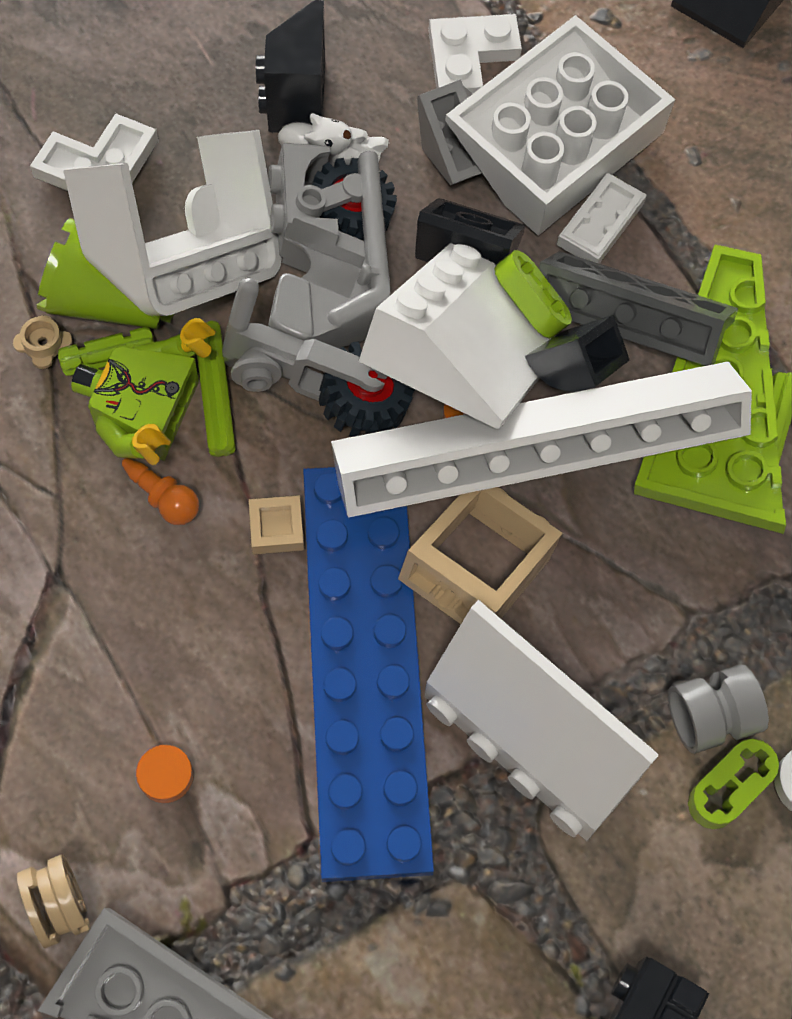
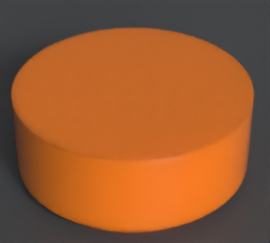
M159 745L149 749L141 757L136 769V778L141 790L149 799L158 803H171L182 798L190 789L193 782V768L187 755L181 749L172 745Z

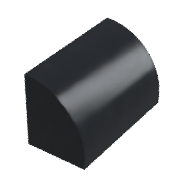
M614 315L564 330L525 356L529 366L541 380L554 388L572 392L596 387L630 360Z

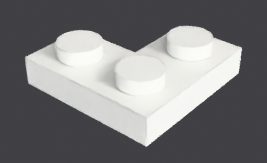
M516 14L429 19V38L436 88L461 79L463 86L473 94L483 87L480 63L516 61L521 56L522 48Z
M115 114L94 148L52 132L30 165L33 177L68 191L63 170L128 163L133 182L159 141L157 130Z

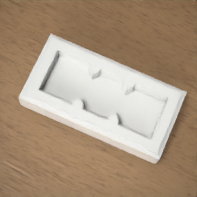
M607 172L558 237L557 246L577 257L600 264L642 208L647 194Z

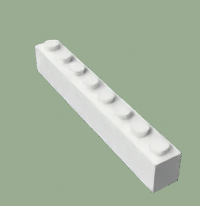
M723 362L520 403L499 430L464 414L331 441L338 486L347 516L350 518L751 435L752 390L729 362Z

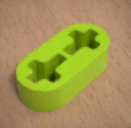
M514 250L495 266V274L498 281L531 325L546 338H553L571 324L572 317L568 307L526 254L519 250Z
M757 739L743 740L737 744L691 791L688 807L693 819L704 828L713 830L723 828L735 820L778 774L779 761L772 747L764 741ZM740 754L747 760L754 755L758 757L762 762L758 767L760 774L755 772L741 782L735 776L745 764ZM725 785L732 792L722 804L723 809L727 813L725 814L718 809L711 814L704 807L708 797L703 791L705 790L712 796Z

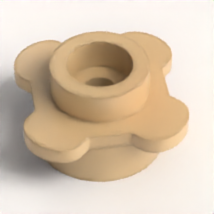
M38 316L28 320L22 326L20 334H17L13 339L15 350L19 353H26L32 358L33 365L39 369L50 367L53 363V358L58 355V350L73 344L71 334L67 331H60L56 322L49 316ZM41 340H47L45 345L38 344Z

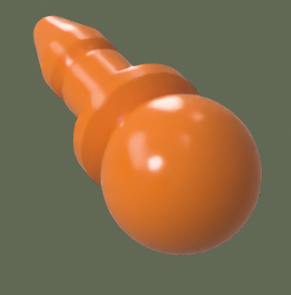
M129 458L122 460V467L134 483H138L139 487L149 494L148 503L154 508H159L161 516L168 523L184 525L196 517L199 511V499L190 487L177 485L176 479L172 476L161 478L155 472L149 470L146 465Z

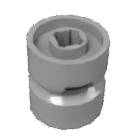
M740 664L714 672L710 676L709 683L703 678L698 677L673 685L668 690V703L674 726L684 746L693 754L721 746L725 742L727 734L739 740L764 732L768 728V708L764 694L756 677L746 665Z

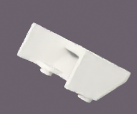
M259 130L197 137L206 185L194 188L187 196L185 216L188 230L147 243L144 242L128 163L63 170L84 257L145 314L151 316L172 315L237 291L239 283L245 278H253L259 283L274 277L279 271L282 257L279 256L278 233H271L270 213L273 202Z

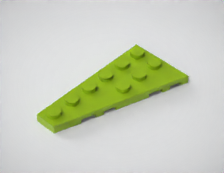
M715 244L698 295L738 308L735 321L724 332L714 364L729 362L752 390L751 435L645 456L635 482L634 494L784 534L786 518L782 502V474L778 458L777 419L772 368L770 369L769 360L770 343L769 332L766 327V299L761 254ZM677 356L672 373L705 365Z

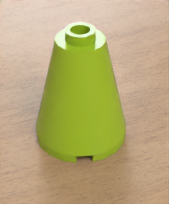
M69 218L64 223L61 230L69 232L70 235L65 245L55 242L38 291V295L46 299L37 304V309L47 314L158 329L162 321L171 323L174 314L168 316L145 314L90 264L82 253L75 220Z

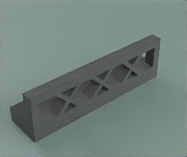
M561 251L541 261L539 266L541 273L568 307L573 322L583 325L614 315L622 338L705 366L715 363L724 332L735 321L738 311L736 307Z

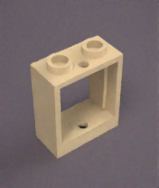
M499 487L461 494L408 550L398 580L460 624L470 608L478 600L501 619L549 562L563 533L550 525L545 518L534 514L508 496ZM468 514H471L528 554L497 591L437 549Z

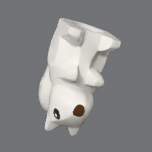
M313 113L310 115L312 125L293 122L285 125L278 133L281 147L283 143L330 146L327 162H330L333 167L336 159L344 158L345 164L350 165L351 158H359V155L365 151L376 152L379 162L381 153L389 144V140L385 137H369L365 130L348 127L342 121L325 118Z

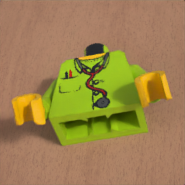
M194 318L189 320L183 326L180 334L171 338L136 345L133 348L120 346L113 349L104 370L85 364H80L76 368L72 378V391L91 397L88 407L96 432L116 457L145 458L151 465H156L159 460L165 461L199 384L195 359L191 357L196 353L199 357L206 358L212 350V347L204 339L214 336L216 331L202 319Z

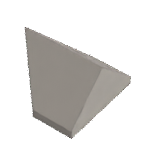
M461 79L417 96L422 150L450 185L482 173L445 121L447 113L472 95L463 86Z

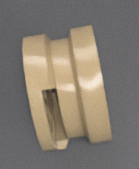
M63 854L47 860V867L38 871L34 867H30L17 873L19 891L35 935L44 949L59 943L61 935L72 932L76 936L91 929L89 919H83L81 915L87 909L73 871Z

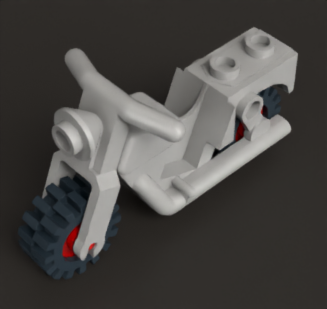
M283 143L278 164H270L268 173L271 194H276V204L271 206L270 231L271 233H278L279 256L283 257L282 263L307 273L301 278L290 273L280 276L268 326L259 323H249L259 293L257 281L253 278H245L239 283L222 348L223 359L227 366L232 367V380L248 391H265L278 382L281 377L290 379L288 384L297 393L319 401L320 406L326 405L323 415L327 421L335 416L337 417L334 428L341 432L345 425L351 427L350 437L359 436L361 430L365 431V434L378 432V430L385 431L393 427L397 428L408 410L415 389L359 362L362 352L359 342L366 340L376 308L390 296L385 231L388 229L397 202V195H393L395 187L393 182L385 183L388 175L383 170L379 172L378 155L374 151H365L359 155V158H351L350 165L345 164L344 158H338L335 160L333 167L330 162H327L330 146ZM307 366L321 370L325 373L323 375L321 373L309 369Z

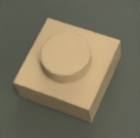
M300 495L248 499L253 555L304 550Z

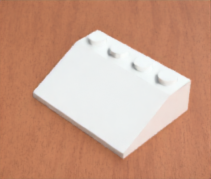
M575 15L447 113L445 121L504 205L539 236L589 195L607 172L613 175L663 134L675 99Z
M450 243L376 308L359 362L499 430L540 379L529 366L525 356L551 338L544 337L531 325L504 290L496 277V265L493 262L482 258L481 254L470 246Z
M479 600L470 608L426 683L424 697L429 700L426 705L430 712L447 726L455 723L469 736L467 743L478 756L489 763L495 759L511 773L508 776L510 783L528 799L533 800L535 796L538 797L552 810L550 817L553 822L571 837H576L579 834L588 841L659 756L658 753Z

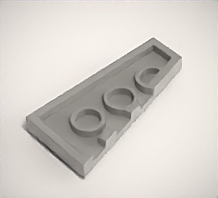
M104 908L38 1009L39 1012L64 1019H273L111 908Z

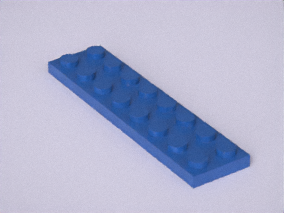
M335 467L303 469L322 882L433 876L434 867L414 595L411 588L398 580L407 552L410 549L407 506L348 518L338 486Z

